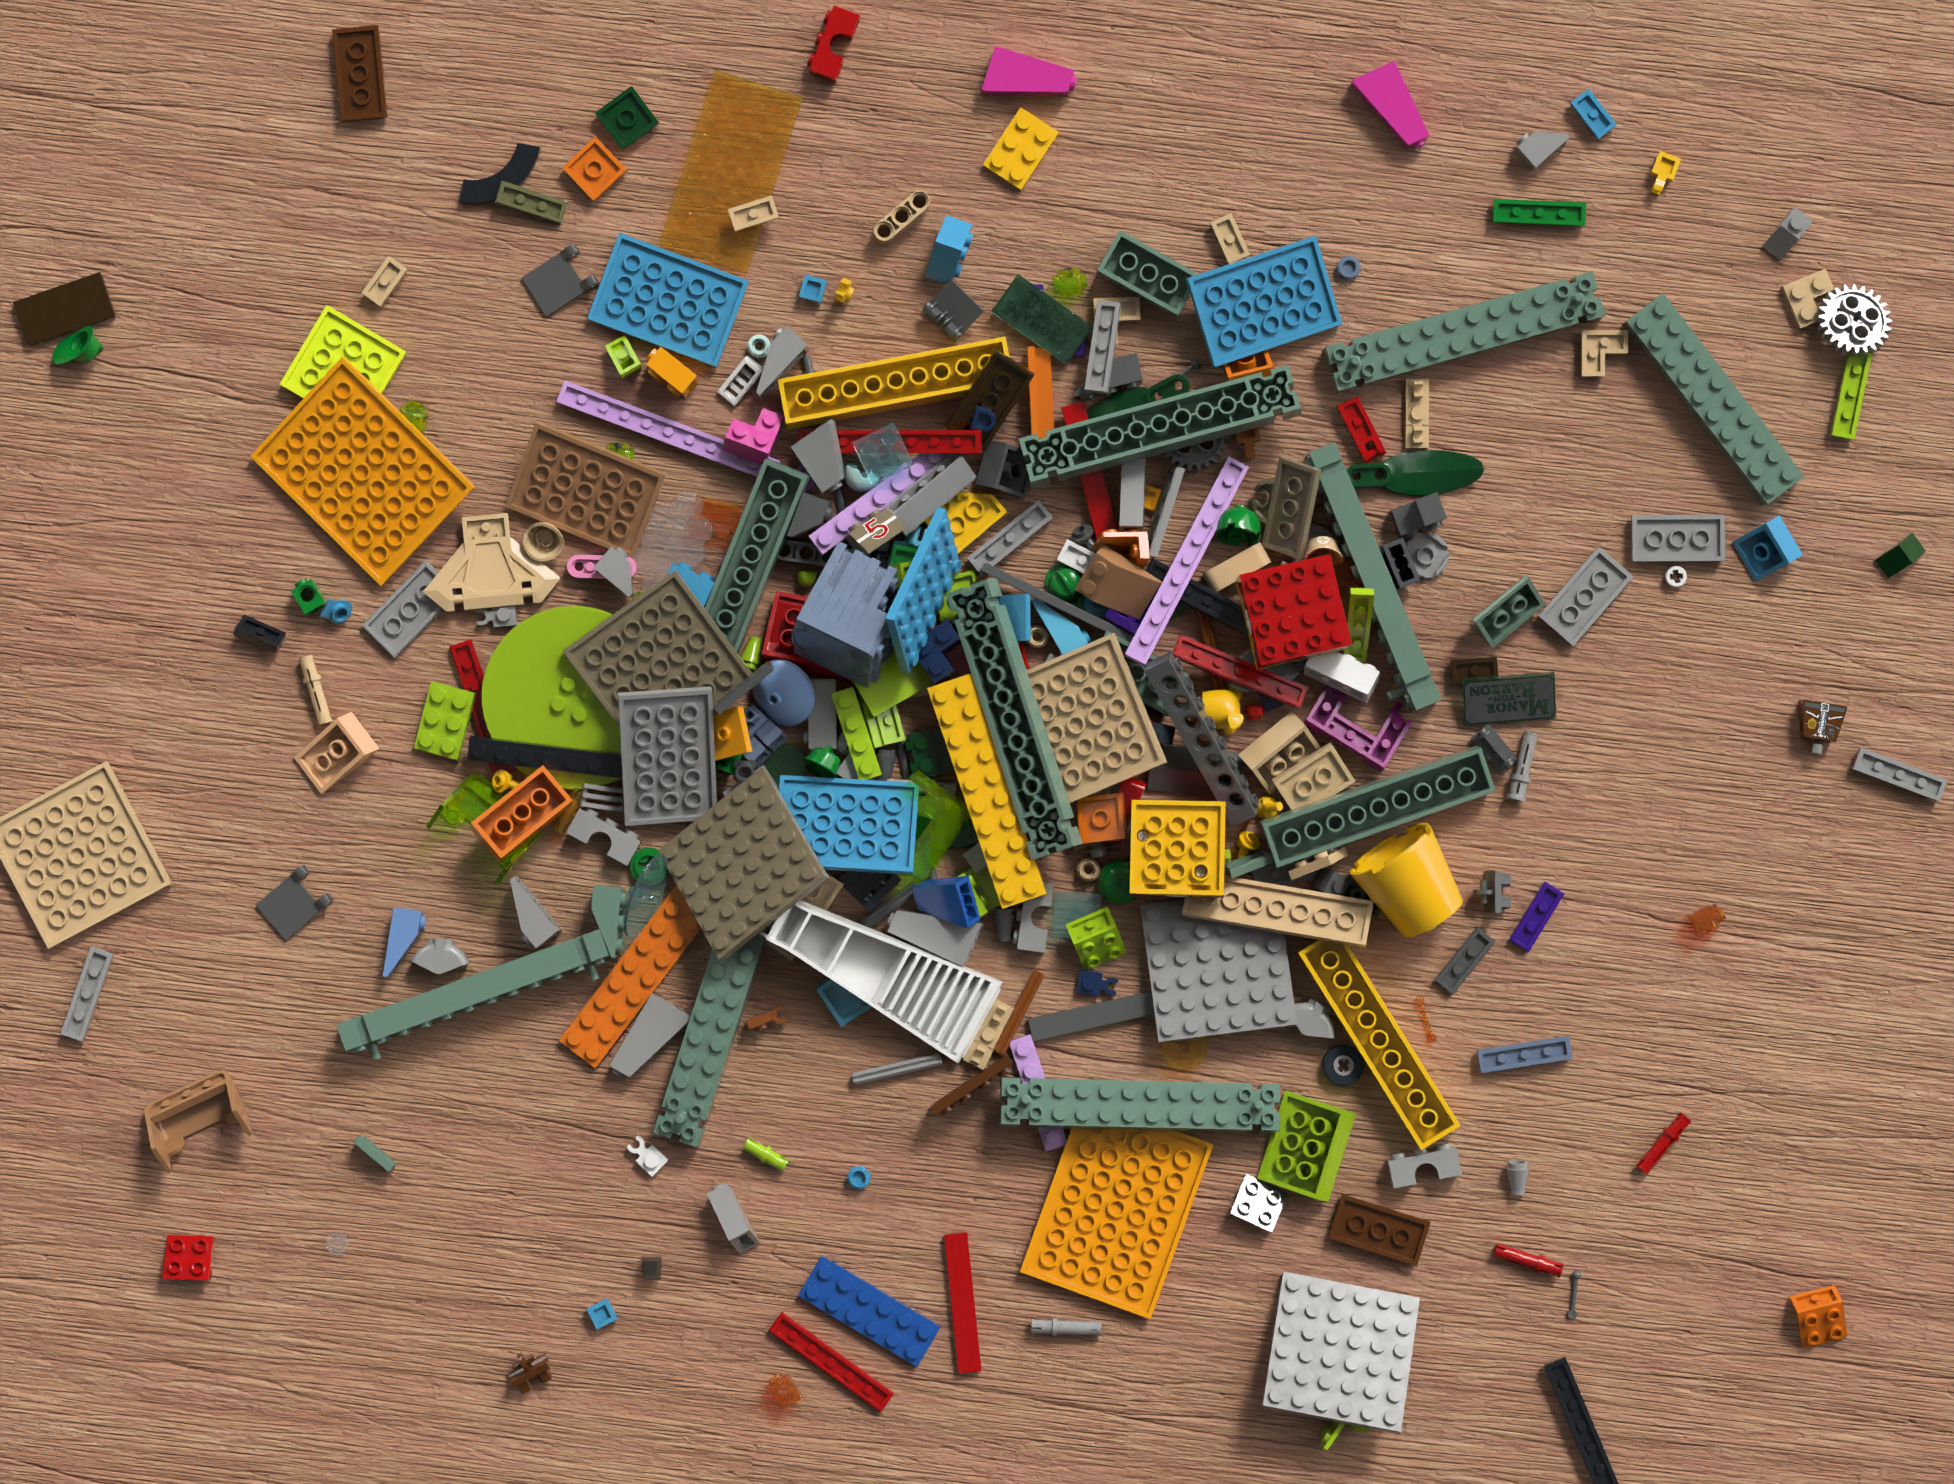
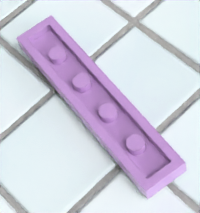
M1031 1034L1012 1040L1010 1047L1023 1084H1028L1030 1078L1046 1079ZM1038 1128L1046 1151L1066 1145L1067 1140L1063 1129Z

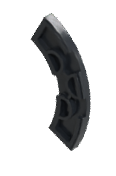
M517 143L511 160L498 173L484 179L463 180L459 202L463 204H483L496 200L501 181L519 186L531 174L538 160L541 148Z

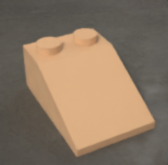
M351 712L333 721L299 752L294 759L319 792L323 794L363 764L379 747Z

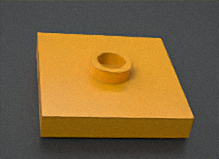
M743 706L727 709L720 715L715 713L713 715L715 761L752 752Z

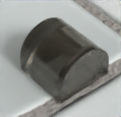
M644 1255L642 1265L643 1279L661 1280L662 1256Z

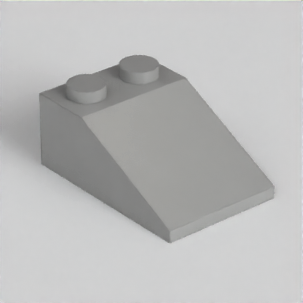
M788 326L784 330L780 327L772 336L773 341L771 342L756 391L761 400L778 384V379H782L809 351L808 345Z
M518 876L512 877L510 883L521 931L524 933L522 938L530 948H540L562 929Z

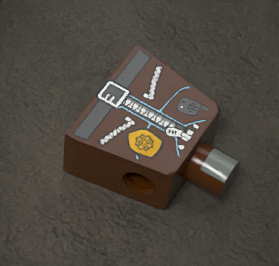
M1805 699L1799 700L1800 737L1811 739L1809 753L1823 754L1825 741L1836 742L1847 706Z

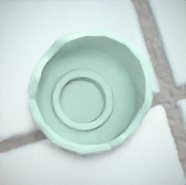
M856 465L845 466V481L855 491L868 492L880 483V474L871 473L869 469L860 473Z

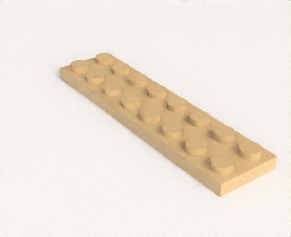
M1225 876L1224 898H1185L1182 916L1366 948L1374 902Z

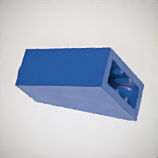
M969 876L924 880L912 888L917 908L920 911L963 928H968L981 920Z

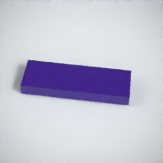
M1544 881L1508 941L1529 952L1565 893Z

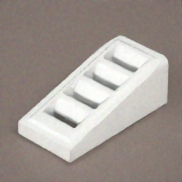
M747 355L717 392L735 407L759 379L763 367ZM746 364L756 372L754 375L745 368ZM742 372L750 381L744 380L739 373ZM735 379V380L738 381L742 386H744V388H743V389H740V388H739L736 384H734L732 381ZM728 386L732 388L736 393H738L737 397L731 394L726 388Z

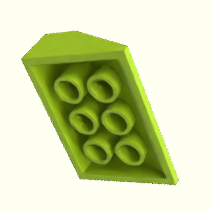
M1285 1090L1278 1111L1280 1112V1131L1276 1134L1271 1133L1257 1179L1317 1200L1329 1202L1356 1113Z

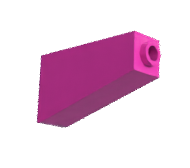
M995 46L981 94L1067 96L1069 90L1074 91L1077 77H1074L1075 70Z
M1395 61L1352 80V88L1406 149L1410 147L1417 149L1426 144L1425 140L1428 139L1429 133Z

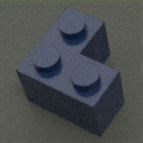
M948 619L927 633V643L919 652L918 660L936 685L945 682L957 674L946 653L961 644L958 630L952 621Z

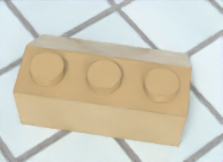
M1291 711L1239 753L1238 756L1267 793L1271 795L1277 790L1272 779L1321 747L1304 723Z

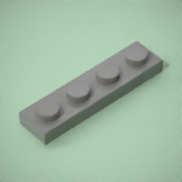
M1097 301L1084 388L1085 392L1108 394L1121 303Z
M1037 500L967 557V559L981 576L985 573L980 571L984 563L995 566L1053 519L1052 515Z
M1861 747L1851 768L1857 772L1940 802L1948 781Z
M93 946L90 947L60 1033L61 1035L81 1042L85 1040L114 953Z

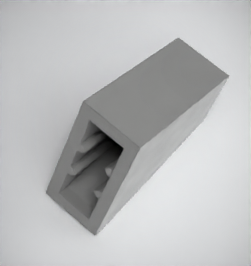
M832 418L791 446L822 493L828 489L830 492H833L842 486L840 481L845 478L836 424Z
M728 1183L717 1185L711 1192L707 1193L729 1242L740 1254L760 1244L742 1206Z

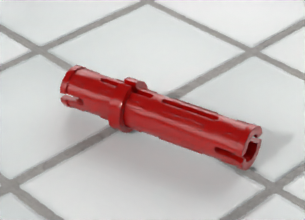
M1680 1112L1668 1128L1665 1127L1663 1129V1134L1636 1166L1648 1175L1675 1141L1678 1142L1679 1136L1692 1121Z
M1496 1243L1494 1248V1258L1534 1269L1536 1273L1543 1272L1558 1278L1562 1274L1564 1264L1546 1259L1543 1255L1539 1254V1256L1499 1243Z

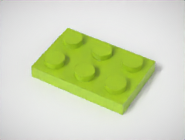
M431 681L414 748L460 760L477 693Z

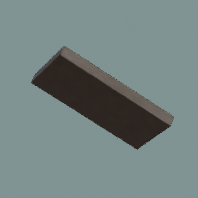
M101 272L13 302L29 347L116 316Z
M995 349L945 424V428L949 430H973L970 429V424L975 406L978 405L991 409L995 414L996 424L992 430L982 432V450L985 451L1034 377V372Z

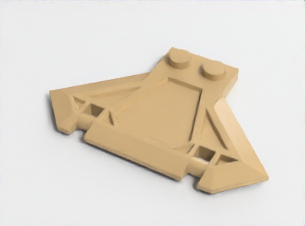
M508 513L462 517L464 542L424 589L423 593L446 612L455 611L454 604L461 603L464 604V610L523 605V597L533 596V603H541L561 578L541 561L532 559L525 549L511 538ZM531 582L532 587L522 588V583ZM453 589H462V594L453 595Z

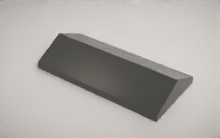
M1160 745L1167 763L1149 770L1147 790L1215 797L1187 747ZM1228 752L1229 755L1235 757L1238 764L1237 769L1240 775H1242L1243 761L1238 756L1239 753ZM1216 755L1209 756L1213 761L1220 760ZM1228 775L1220 776L1224 780L1231 779ZM1238 794L1231 795L1234 799H1239Z

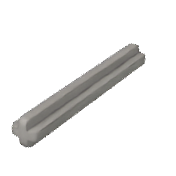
M935 1053L854 1072L852 1074L854 1085H859L942 1065L941 1054Z

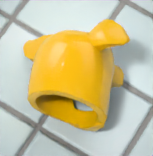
M1231 683L1227 690L1202 692V700L1205 705L1204 711L1207 716L1213 718L1216 729H1223L1226 735L1234 733L1244 720L1240 712L1239 702L1242 698V689L1240 685Z

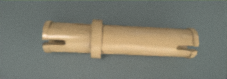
M313 655L299 658L298 660L300 661L305 678L303 682L307 684L318 725L332 722L333 720L331 719L320 683L322 678L317 673Z

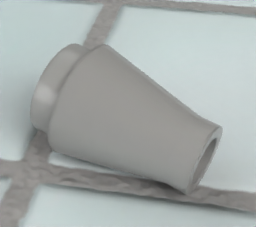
M1511 1160L1506 1167L1511 1194L1524 1195L1529 1166H1527V1161Z

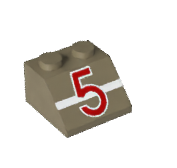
M877 508L867 515L868 521L863 524L858 521L849 527L850 533L845 538L854 551L856 549L863 552L866 556L905 530L906 527L887 508L881 512Z

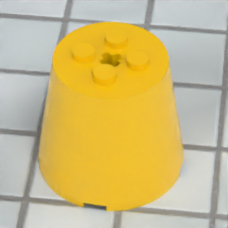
M1425 822L1407 827V833L1398 837L1396 834H1393L1364 853L1354 863L1356 868H1352L1349 871L1352 878L1405 938L1414 937L1433 930L1438 924L1452 916L1463 903V899L1429 823Z

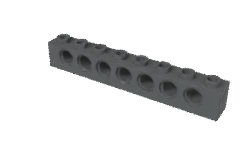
M1169 652L1148 662L1144 672L1216 800L1226 802V817L1233 827L1257 816L1260 806L1258 798L1249 791L1248 781L1243 774L1240 775L1235 757L1229 755L1224 738L1221 735L1219 736L1215 730L1216 725L1213 718L1207 716L1204 711V702L1201 697H1197L1194 693L1191 679L1185 677L1181 661L1178 657L1175 658L1172 652ZM1173 677L1176 682L1169 683L1165 678ZM1180 696L1186 698L1187 702H1179L1176 698ZM1194 716L1198 721L1191 722L1187 717ZM1206 736L1209 741H1201L1198 737ZM1216 755L1220 760L1213 761L1209 756ZM1228 775L1231 779L1224 780L1220 776ZM1238 794L1242 799H1234L1231 795Z

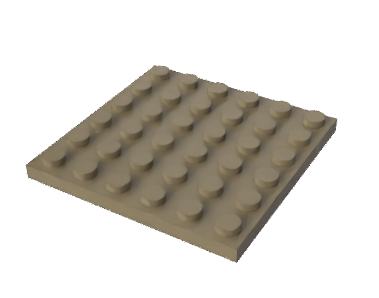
M676 569L563 650L564 654L618 726V693L711 686L714 715L717 713L714 709L716 702L752 674L749 667Z
M763 767L659 849V854L717 958L721 961L727 959L829 878L767 769Z

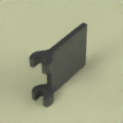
M570 244L559 254L522 277L546 317L584 292L600 284L593 275H590L583 281L578 276L569 261L570 258L580 253L575 244Z
M305 865L299 866L287 879L256 905L284 940L291 937L334 900L327 893L316 901L302 885L300 880L310 872Z

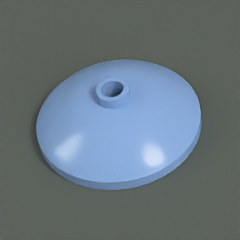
M782 659L771 660L770 662L774 666V670L752 688L754 700L760 711L772 722L782 726L800 724L809 717L813 710L815 701L813 686L804 671L794 663Z

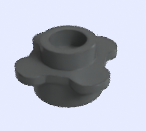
M736 759L733 762L735 767L733 779L745 782L747 778L754 774L756 762L752 759L748 761Z

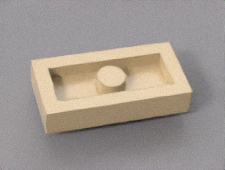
M772 195L728 209L735 232L779 219Z
M1232 213L1210 222L1228 264L1250 256Z
M388 256L364 288L362 294L382 307L408 269Z

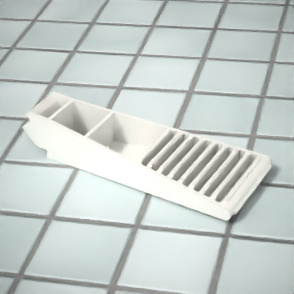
M804 901L797 902L759 932L766 940L788 950L957 1063L960 1062L961 1058L965 1057L974 1037L1001 991L1000 986L1003 983L998 979L968 967H962L941 956Z

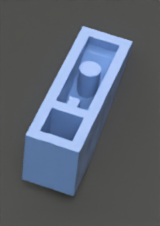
M400 907L393 908L383 971L384 977L392 975L419 937L421 930H425L427 917L423 916L424 911Z

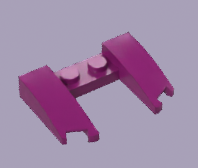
M1326 685L1305 718L1304 725L1318 735L1322 736L1324 734L1362 758L1361 761L1381 773L1407 732L1412 720L1404 722L1398 713V710L1403 706L1397 701L1377 735L1373 736L1337 713L1348 694Z

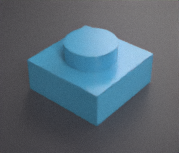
M805 274L799 298L821 304L827 280Z
M608 1298L587 1308L596 1329L618 1319Z

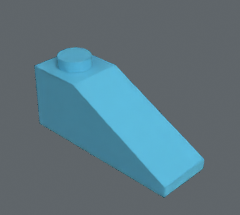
M1034 598L1031 600L1061 655L1082 647L1091 641L1085 629L1081 631L1077 625L1038 599Z

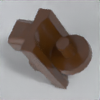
M519 1353L517 1355L519 1362L513 1364L514 1370L508 1373L512 1388L517 1387L522 1394L533 1388V1384L530 1381L531 1378L537 1376L541 1383H545L552 1378L549 1361L545 1353L537 1358L533 1354L525 1358L522 1353Z

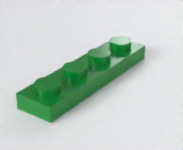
M1494 199L1492 223L1585 227L1586 203Z

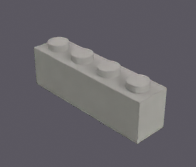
M948 454L885 506L883 510L887 508L905 525L906 529L902 533L907 536L909 533L914 532L923 521L932 517L937 507L950 502L959 491L967 488L971 481L976 478V475L961 455Z

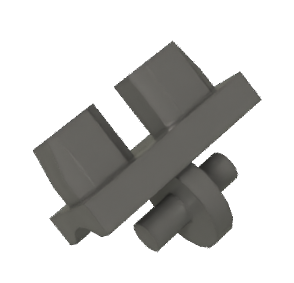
M1484 871L1485 880H1480V889L1473 890V894H1480V903H1485V913H1502L1501 910L1510 909L1511 899L1509 896H1501V887L1510 886L1511 876L1503 874L1501 871Z

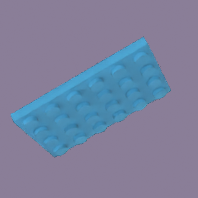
M619 233L587 319L717 368L747 290L749 280Z
M1311 236L1185 278L1212 367H1217L1342 325L1316 236Z
M937 507L885 618L900 671L910 674L912 667L917 664L919 652L927 643V633L930 628L934 627L936 615L944 606L946 593L950 592L955 574L959 573L961 568L958 548L955 545L954 533H952L950 526L951 521L948 519L946 509Z
M780 775L779 792L824 869L913 875L919 783Z

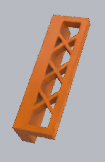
M1030 346L1027 347L1028 369L1035 374L1029 383L1031 435L1037 434L1038 439L1047 437L1046 431L1054 429L1051 352L1045 348Z

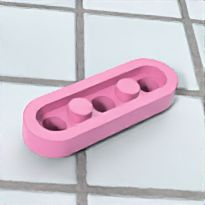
M574 555L567 563L568 572L575 578L606 579L593 568L603 555ZM628 557L627 560L631 562L632 577H634L637 572V565L632 558ZM579 562L584 565L581 571L575 569L576 564Z

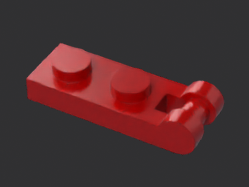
M1356 396L1338 405L1337 409L1364 463L1371 462L1372 458L1378 455L1380 457L1385 455V448L1359 397ZM1372 441L1374 447L1367 450L1364 444Z

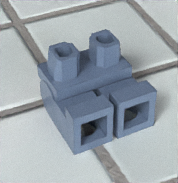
M751 704L744 711L752 752L743 755L748 760H754L758 769L772 753L756 736L772 751H775L788 736L757 707Z

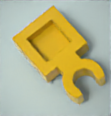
M845 278L841 279L839 288L835 293V302L844 305L845 301L851 300L855 290L851 288L853 285L852 281Z

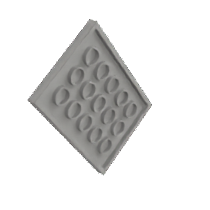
M711 686L618 693L625 826L695 821L717 803Z

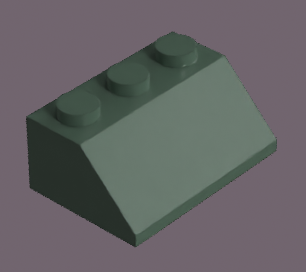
M1526 575L1469 622L1477 635L1491 648H1494L1546 604L1530 578Z

